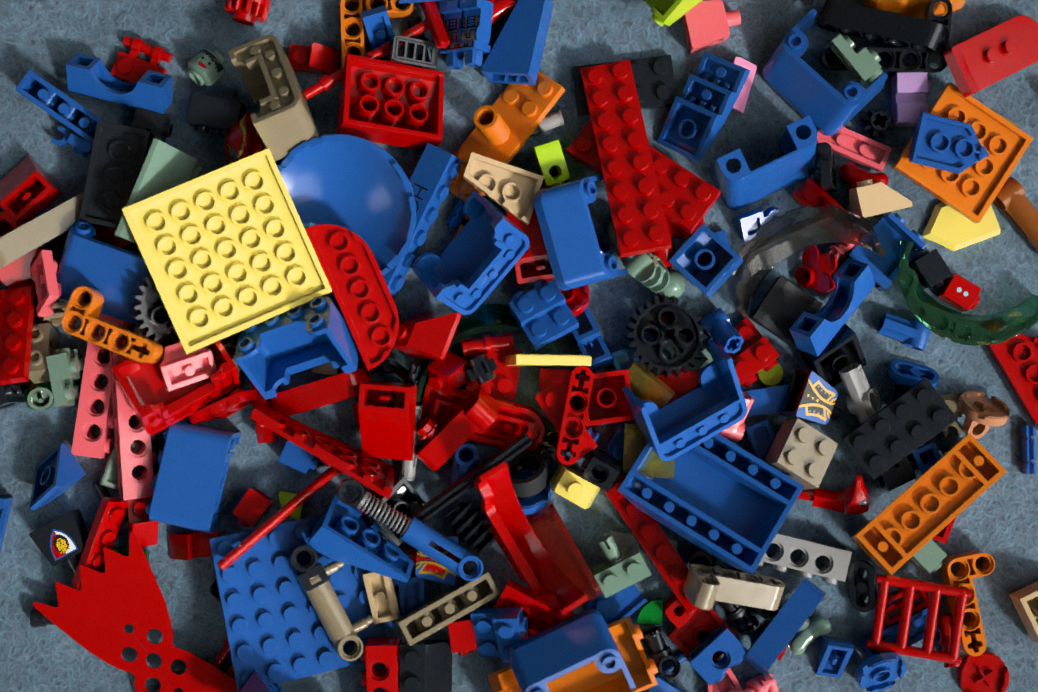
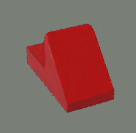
M312 42V46L290 44L288 60L294 71L330 75L339 70L341 51Z
M152 497L127 500L129 502L126 510L129 537L130 532H133L141 547L156 545L158 540V522L149 520V514H146L147 503Z
M220 530L211 534L201 531L169 533L170 559L191 560L199 557H212L209 539L220 537Z

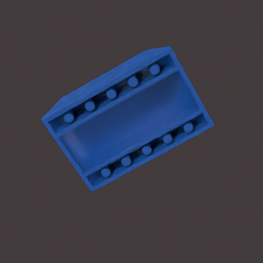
M717 434L671 461L661 460L648 442L621 484L618 492L638 510L723 563L753 574L804 486Z

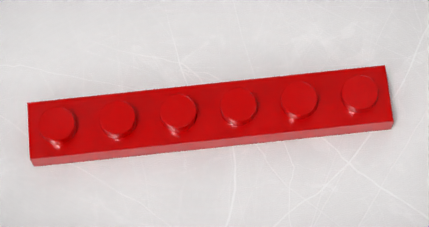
M621 473L608 492L603 489L602 491L687 615H690L698 607L690 603L683 591L689 569L657 522L638 510L618 492L626 478Z

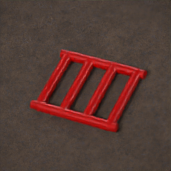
M876 574V583H879L871 638L867 639L865 647L882 652H892L917 658L961 664L962 659L961 655H959L966 602L967 598L971 597L972 590L958 586ZM889 586L904 588L896 643L881 641ZM915 590L930 592L922 648L907 645ZM941 594L956 596L948 652L933 650Z

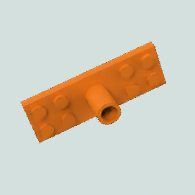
M539 72L536 85L509 84L492 106L484 105L478 108L473 117L476 125L475 129L454 155L461 159L462 163L458 175L453 179L449 187V192L464 203L474 190L485 196L483 192L463 178L471 152L509 164L565 92L563 86Z

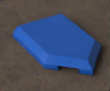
M920 112L908 159L911 163L959 174L989 154L985 147H982L971 124Z

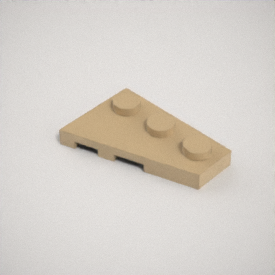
M471 152L463 178L528 226L534 209L533 197L536 192L540 191L544 176Z

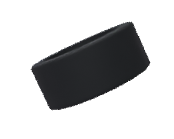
M524 450L506 463L516 496L519 498L538 494L549 482L546 461L541 454L535 451ZM531 468L537 470L533 476L526 479L511 478L512 474L521 469Z

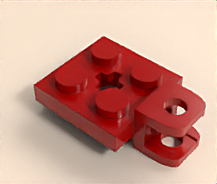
M674 594L663 604L664 613L675 625L667 635L686 656L703 641H697V633L700 630H708V637L723 623L739 639L736 633L713 609L698 608L690 615H687ZM677 606H680V609L674 612V609ZM715 652L712 660L716 661L724 652Z

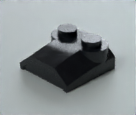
M402 475L394 481L393 492L389 499L382 495H375V497L379 498V501L383 500V504L391 505V508H395V511L398 510L399 513L402 512L403 515L408 517L426 503L408 483L407 478ZM370 513L366 514L390 542H393L396 546L403 542L400 539V532L396 533L397 530L393 531L392 527L389 529V525L385 526V523L381 524V520L377 521L378 518L373 519V515L369 517Z

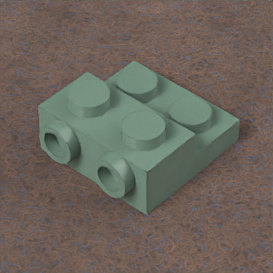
M841 34L826 43L858 82H872L883 73L878 63L881 59L872 48L868 50L864 47L855 52L853 49L856 48V45L847 35L842 37Z
M70 348L54 350V355L46 356L55 407L78 406L81 385L77 384V380H82L85 358L82 357V354L78 353V349L70 350Z

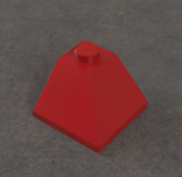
M425 311L399 323L398 336L393 347L411 358L444 360L462 314L459 312Z

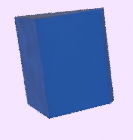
M60 443L35 467L29 509L36 510L58 499L86 475L66 444Z

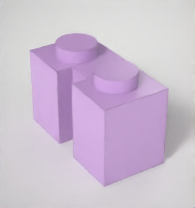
M902 72L896 73L891 78L892 124L894 127H916L920 112L928 113L931 109V105H928V102H926V95H930L931 81L927 80V73Z

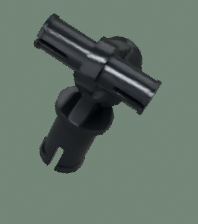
M359 351L357 366L367 369ZM390 353L385 360L371 369L370 372L374 373L376 369H379L384 374L394 372L403 379L404 383L417 384L419 381L417 376L422 365L419 362L415 363V361H412L408 371Z

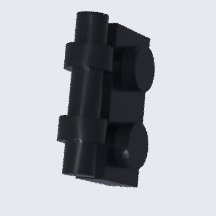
M822 142L816 148L817 154L822 159L821 168L816 169L817 184L819 183L826 192H837L835 153L829 143Z

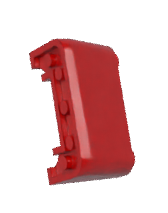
M220 340L203 347L212 351L217 371L207 379L169 392L166 389L159 367L164 359L165 350L163 357L157 363L141 362L138 364L133 359L125 358L111 368L113 375L147 434L152 435L188 417L193 412L230 394L239 386L237 367Z

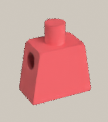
M722 0L701 1L681 17L690 54L726 41L730 35L729 27L741 24L739 10L725 12Z

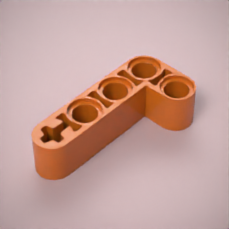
M84 286L78 287L73 291L62 317L61 324L64 331L138 362L153 364L161 360L164 351L159 342L99 318L104 305V295L101 291ZM90 294L91 300L86 305L85 297ZM80 318L81 326L77 329L75 324L77 319ZM103 327L104 335L102 338H99V329ZM124 336H126L127 345L123 348L121 345V340ZM139 347H146L150 351L149 355L147 352L138 350Z
M973 550L945 557L942 560L943 565L940 569L944 584L972 590L971 597L967 598L965 613L969 612L970 618L967 623L963 624L959 649L971 656H979L986 650V639L973 578L991 574L995 568V561L991 555ZM979 557H982L984 560L983 566L977 569L975 562ZM954 562H958L959 570L952 574L951 565ZM946 595L953 621L956 596Z

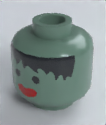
M201 49L189 60L187 74L198 86H212L225 73L224 58L216 50Z

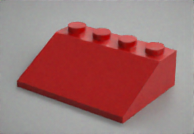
M346 54L337 111L336 134L353 135L371 142L423 151L428 143L438 147L443 136L444 72Z

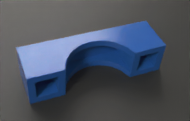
M76 53L66 63L68 91L82 96H92L107 102L112 101L125 104L128 107H138L162 114L173 102L172 75L148 70L139 81L125 82L114 77L106 69L101 58Z
M851 258L845 260L833 275L836 286L832 290L825 306L815 314L804 311L789 329L797 349L817 357L821 354L876 285L869 264Z

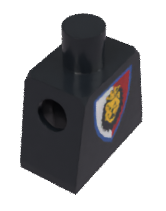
M79 509L73 510L29 533L31 539L52 566L67 562L72 574L75 573L81 558L80 554L83 552L88 539L87 530Z

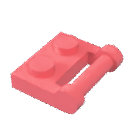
M41 250L30 268V273L35 281L37 292V314L40 317H48L53 315V306L57 299L61 297L62 289L61 284L57 283V262L53 260L52 251Z

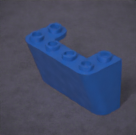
M810 115L785 127L787 132L779 140L783 156L764 166L750 171L740 148L714 161L708 171L716 188L721 191L720 196L724 204L729 209H742L812 174L815 166L818 133ZM729 159L739 161L740 170L738 172L732 164L726 163Z

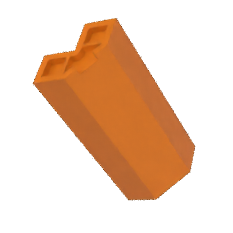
M627 616L607 625L636 688H630L622 669L613 673H603L597 668L595 662L592 661L546 683L549 691L641 692L658 685L654 674L658 673L653 658L647 659L640 639H643L644 636L639 624L633 625L630 616ZM511 666L487 675L492 692H521Z

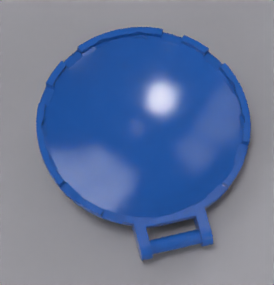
M331 134L316 137L300 144L290 151L281 164L277 166L302 223L310 224V222H313L316 225H337L354 232L371 249L383 276L400 262L408 250L414 235L416 202L407 175L399 163L387 151L364 138L346 134Z

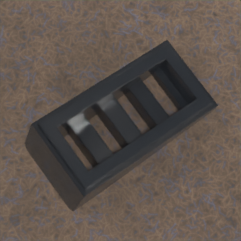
M391 35L387 61L437 69L439 49L434 42ZM400 43L404 44L403 57L399 56ZM409 45H413L412 59L408 58ZM418 46L422 47L421 60H417ZM427 48H432L430 62H426Z

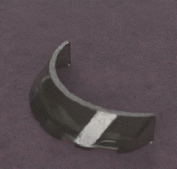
M812 205L799 207L769 220L756 230V235L746 246L743 245L738 255L741 256L744 262L734 271L732 277L729 278L728 288L737 310L744 318L748 317L754 296L769 272L788 256L813 244L850 243L867 248L881 257L885 256L886 253L871 222L863 216L860 217L852 212L842 210L841 207L831 205L829 207H812Z

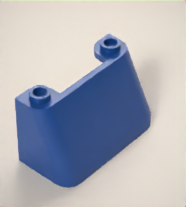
M476 190L472 192L464 203V212L471 220L440 256L433 252L423 253L411 265L412 270L436 299L463 315H469L478 309L523 256L530 244L529 238Z
M76 220L69 228L57 269V283L61 284L62 289L60 299L69 301L73 291L81 286L97 289L104 295V305L100 313L137 324L140 320L132 318V315L138 311L130 307L131 304L137 303V299L131 295L139 294L140 292L136 288V284L144 285L145 282L142 280V275L148 278L151 277L142 254L139 255L94 239L96 229L87 222ZM90 294L85 297L86 305L91 300Z

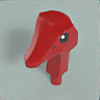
M856 474L853 482L843 491H828L814 488L813 491L802 490L797 498L812 501V506L856 515L868 512L871 503L869 489L863 483L861 474Z

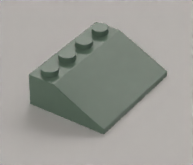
M154 138L126 207L203 176L204 163ZM123 213L115 235L137 244Z

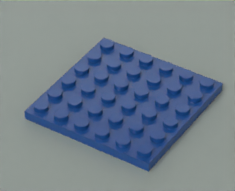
M321 515L278 524L224 571L216 563L256 529L209 539L238 692L241 691L254 670L266 674L265 681L267 684L275 685V683L279 684L363 663L361 656L357 660L346 661L337 655L306 592L303 591L295 576L301 571L293 568L288 561V553L291 548L299 544L307 545L312 530ZM303 550L297 554L296 561L299 565H303L308 561V553ZM315 550L317 562L322 563L323 567L336 561ZM344 563L343 567L329 575V581L351 624L369 615L372 617L362 574L371 571ZM374 621L357 633L363 642V646L366 645L368 637H386L385 629H381V623L374 624ZM348 640L343 645V652L350 653L354 649L353 640Z

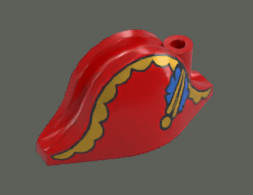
M247 111L226 136L224 145L228 165L262 151V138L252 122L250 115L253 113Z

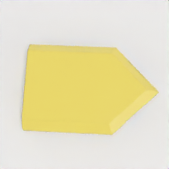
M942 202L934 206L929 222L921 236L926 240L944 246L948 250L956 251L999 235L1000 226L991 205L981 221L975 224Z

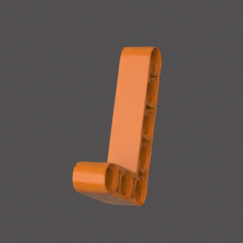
M341 0L342 68L345 64L346 54L354 51L360 52V56L367 54L366 28L361 12L372 9V5L379 1L386 6L390 20L407 19L414 13V3H409L406 9L401 10L396 8L399 0ZM355 2L359 4L357 10H347L350 3ZM358 27L360 31L356 36H349L348 31L350 28Z

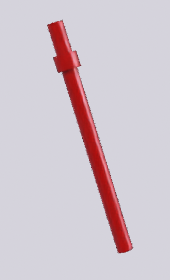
M426 19L399 34V36L415 38L427 31L429 27ZM389 41L363 55V57L379 59L388 53ZM344 67L329 76L325 74L317 79V83L301 91L304 98L308 100L322 91L327 92L334 88V84L343 78Z

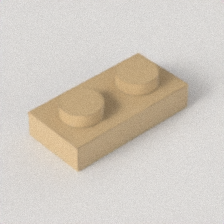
M374 572L362 574L374 624L399 619L401 615L392 578Z

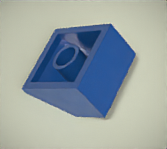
M704 223L669 260L679 272L708 298L744 262L740 255Z

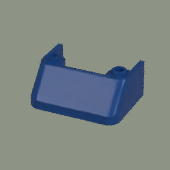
M813 8L784 36L765 63L762 77L765 83L803 118L810 115L816 129L821 134L833 136L883 89L888 75L884 72L867 89L855 81H848L837 90L832 87L801 58L808 47V38L805 34L813 27L817 13Z
M602 175L582 178L547 188L534 194L533 204L557 286L563 291L628 273L626 269L618 270V262L612 254H601L588 204L596 200L597 187L595 183L603 180Z
M712 339L708 340L707 344L713 361L706 364L699 372L698 379L701 386L658 410L657 405L651 400L640 401L627 386L623 388L633 418L656 455L663 461H671L740 422L747 413V405L732 358Z
M595 609L583 611L514 644L508 651V660L521 692H550L546 683L592 661L595 662L597 668L603 673H613L622 669L630 688H636L602 614Z

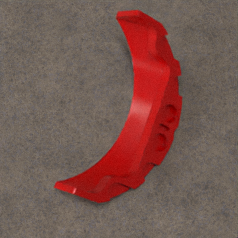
M506 462L499 464L474 480V486L483 499L479 503L481 510L490 521L491 526L489 528L516 574L528 584L532 595L538 601L544 600L550 608L551 614L555 617L563 616L589 599L587 595L561 571L533 531L515 494Z

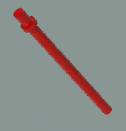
M331 467L325 470L216 563L217 566L224 571L335 475L339 476L342 472Z

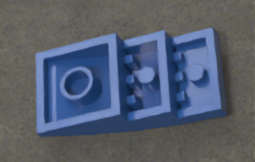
M704 52L695 75L690 74L681 97H675L657 143L700 162L731 112L750 70L711 53Z

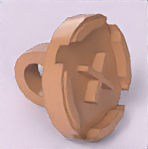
M970 390L961 394L957 405L961 413L966 416L962 426L963 432L966 435L970 433L975 439H979L987 433L990 426L998 427L1004 425L1008 421L1010 409L1002 400L995 396H991L990 399L985 397V393L982 391Z

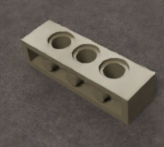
M483 571L479 579L464 581L395 620V623L406 644L412 646L499 596L500 593L489 572Z

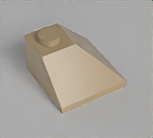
M872 179L857 182V188L849 190V213L856 219L913 206L912 201L882 182L873 184Z

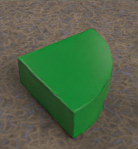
M655 598L646 603L638 612L636 623L662 624L663 598Z

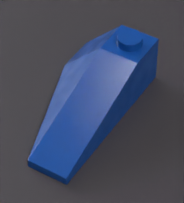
M335 494L314 526L307 545L330 559L407 583L414 562L393 542H386L377 533L380 530L374 524L370 526L360 517L363 513L358 508L354 509L343 504Z

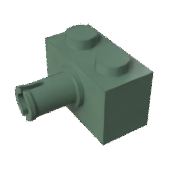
M611 534L605 536L609 546H607L603 537L597 541L607 561L593 567L594 577L605 598L652 575L639 546L636 545L620 553Z

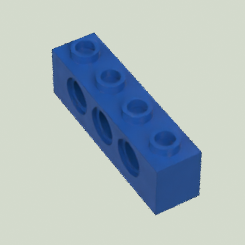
M29 69L15 91L93 144L97 120H103Z

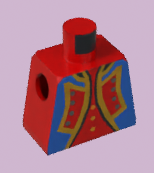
M459 534L445 535V537L459 545ZM438 545L437 550L454 561L456 560L457 556ZM402 549L414 562V565H416V577L456 585L457 574L417 549Z

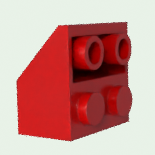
M27 156L0 180V206L16 223L22 225L33 220L37 213L45 210L63 194L31 156Z

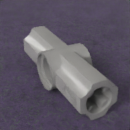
M853 363L841 368L838 372L848 394L846 399L848 410L851 414L857 415L861 424L880 410L881 401L877 390L870 388L861 364Z

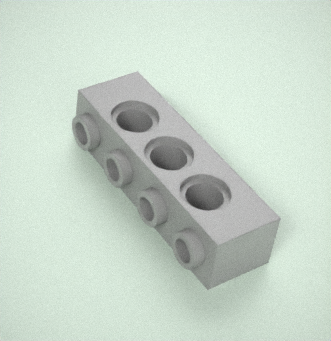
M777 532L771 542L776 544L777 552L773 556H767L765 553L759 563V566H763V562L773 564V569L787 572L788 568L797 570V575L812 578V574L822 576V581L836 584L837 580L845 582L852 552ZM799 549L801 551L800 560L792 562L790 559L791 553ZM824 555L826 559L825 565L822 568H817L815 560L817 557Z

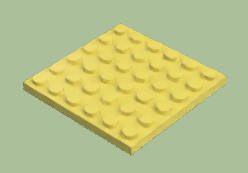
M269 148L122 209L186 354L264 322L299 305L301 306L318 296H324L332 292Z

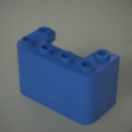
M318 296L301 306L299 305L287 312L240 331L234 359L263 398L267 400L277 396L275 389L282 382L284 385L289 384L290 375L328 362L332 364L334 369L340 366L345 374L356 371L359 349L348 324L332 300L327 296Z
M184 419L165 428L164 439H166V443L158 456V464H160L159 473L155 474L152 481V489L155 490L153 498L149 499L146 507V514H149V520L210 534L218 531L221 518L216 513L221 512L222 506H220L228 467L230 459L234 457V452L230 450L234 449L235 444H239L241 432L202 423L191 424V421Z

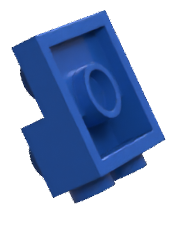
M553 279L548 282L546 280L538 281L533 286V290L526 294L523 291L518 292L512 296L511 302H509L511 315L535 351L579 327V322L567 306L566 298Z
M522 607L476 608L470 613L480 657H501L502 663H508L509 649L514 644L528 638V620L523 616Z

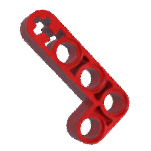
M357 369L347 374H337L278 392L276 397L270 398L274 410L286 416H293L346 399L359 397L360 383L371 381L368 369Z
M478 387L438 427L437 434L430 440L426 439L419 446L415 456L432 471L438 470L479 428L485 431L493 424L498 416L500 404L485 390Z

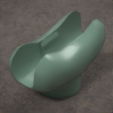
M820 615L814 616L811 619L808 618L787 646L793 654L801 655L814 639L821 635L829 634L832 625L829 620Z

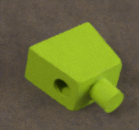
M559 139L531 148L541 176H544V186H558L565 184V180L570 179ZM552 166L557 168L558 175L556 177H551L549 170Z

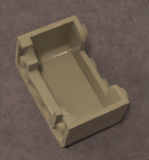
M273 35L262 36L228 51L229 57L246 84L252 99L261 104L260 112L257 115L253 113L250 116L267 149H270L274 161L286 157L290 151L300 144L319 137L311 111L301 92L302 88L277 37Z

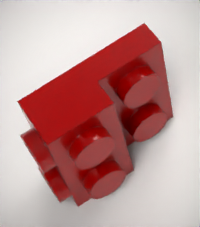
M748 317L734 327L744 340L741 349L734 354L727 353L732 358L740 386L744 384L746 388L758 379L755 374L764 369L765 372H768L776 366L778 362L775 359L780 356L768 339L761 335Z
M506 349L492 351V354L489 355L486 352L466 355V361L468 362L485 354L487 360L493 357L498 369L494 370L495 378L481 385L478 384L477 380L471 382L467 375V381L461 385L466 387L465 390L474 392L478 387H481L490 396L515 400L521 366H504L506 355L523 354V351Z

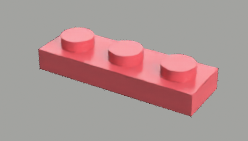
M845 127L833 136H825L817 130V146L822 142H827L833 148L834 153L877 172L883 171L892 150L891 147Z

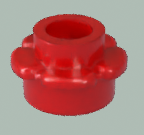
M430 416L424 418L415 429L420 436L419 439H432L439 430L437 428L438 421H434Z

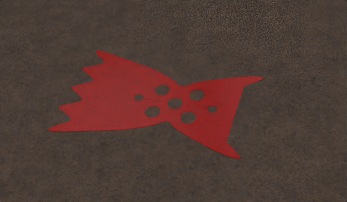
M130 532L129 556H124L106 547L103 548L104 573L84 565H79L81 590L56 582L58 607L33 602L34 607L90 653L120 670L132 673L135 677V692H149L145 687V682L151 677L157 678L161 683V688L157 692H174L176 688H181L183 692H238L236 681L191 652L174 646L173 630L165 599L145 553L133 532ZM131 624L134 627V631L127 633L124 629L125 625ZM149 630H160L163 634L162 641L158 644L151 643L147 638ZM126 647L134 648L137 652L136 660L133 662L125 661L122 657V650ZM156 653L161 657L162 663L158 668H151L147 665L146 658L149 654ZM180 659L186 663L187 669L183 674H175L172 671L171 663L174 660Z

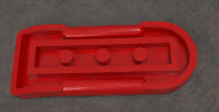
M1016 16L944 51V58L962 96L966 98L1036 63L1038 61V23L1028 16Z
M427 384L422 401L421 421L430 416L434 421H438V428L473 392L457 388L449 396H446ZM493 397L500 404L496 420L485 431L479 428L467 440L502 449L521 434L527 433L533 444L525 450L534 451L539 447L538 443L542 442L545 435V423L541 414L533 407Z

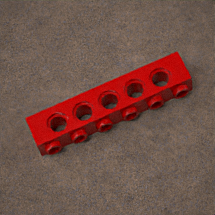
M368 637L361 655V661L366 662V671L362 672V687H367V692H376L375 689L379 687L386 689L387 692H399V637ZM380 662L385 664L387 668L378 670L374 664Z

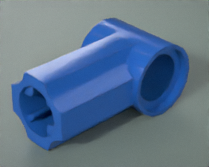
M721 308L716 309L698 321L699 325H706L704 333L708 338L714 339L726 353L734 354L741 349L744 340L732 326L729 318Z
M884 313L879 322L877 333L903 342L902 345L910 347L911 345L912 349L924 351L932 326Z
M466 441L454 453L449 486L475 467L477 451L475 446L469 441ZM462 448H470L473 451L469 459L464 460L459 457L458 454Z

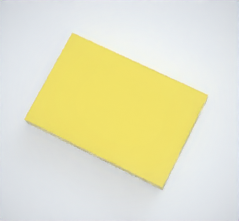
M514 354L506 355L504 366H591L592 357L590 355Z

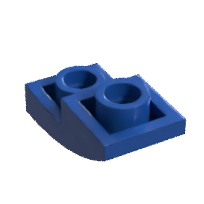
M791 383L742 390V392L752 396L754 399L747 416L781 411Z

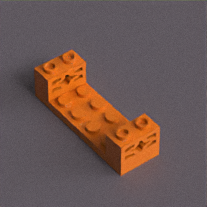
M970 433L961 437L943 453V457L875 518L867 521L851 536L853 541L884 574L892 575L1007 472Z

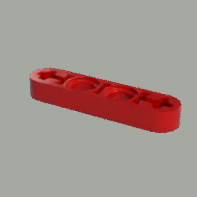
M586 366L574 368L570 372L555 449V457L563 465L574 464L580 456L594 380L593 372ZM581 371H584V376L588 377V380L582 382L581 389H586V394L581 391L572 392V387L578 388L579 380L575 378V375L580 374ZM575 395L583 399L584 405L580 410H574L570 406V399ZM568 421H575L579 426V431L574 436L568 435L565 431V425ZM563 437L568 440L577 439L576 444L571 443L570 451L574 452V456L569 457L568 461H565V457L561 455V450H566L568 443L562 442Z

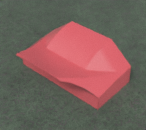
M181 342L165 347L164 359L159 365L168 392L207 379L217 371L210 349L201 348L186 354Z

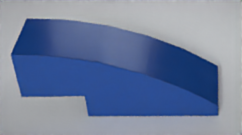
M586 307L581 314L575 317L579 322V327L571 331V334L581 355H590L592 357V364L587 367L592 372H596L613 364V359L588 307Z

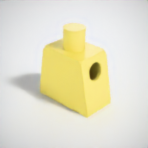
M559 464L549 482L550 488L584 509L590 508L601 488L581 478L582 474L566 465Z

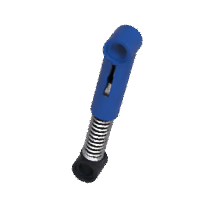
M345 478L338 483L336 494L343 504L354 509H361V511L365 510V514L370 513L369 517L374 516L373 519L378 518L377 521L381 520V524L385 523V526L389 525V529L392 527L393 531L397 530L396 533L400 532L401 540L464 580L475 581L482 575L483 563L474 554L417 518H407L402 512L399 513L398 510L395 511V508H391V505L383 504V500L379 501V498H376L375 495L372 496L367 491V488L355 479ZM348 485H354L357 489L356 495L351 499H347L343 495V490ZM438 545L457 556L456 560L454 561L437 550ZM474 561L475 567L473 571L464 573L463 565L465 562Z

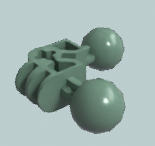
M611 220L607 227V238L613 246L618 247ZM651 252L620 258L625 269L632 277L652 292L657 293L662 299L668 296L669 300H673L675 297H681L686 288L685 277L677 270L666 269L662 260L656 255L653 256Z

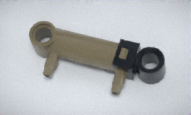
M303 544L294 546L288 553L289 564L301 571L295 576L303 591L306 592L334 646L335 652L346 661L357 660L362 655L364 648L363 642L357 633L368 627L374 620L369 615L351 624L329 581V575L338 571L339 568L344 566V563L333 561L323 567L322 563L317 562V554L313 548ZM304 550L308 553L309 558L305 564L299 565L296 561V556L300 551ZM348 640H353L354 649L350 653H344V643Z

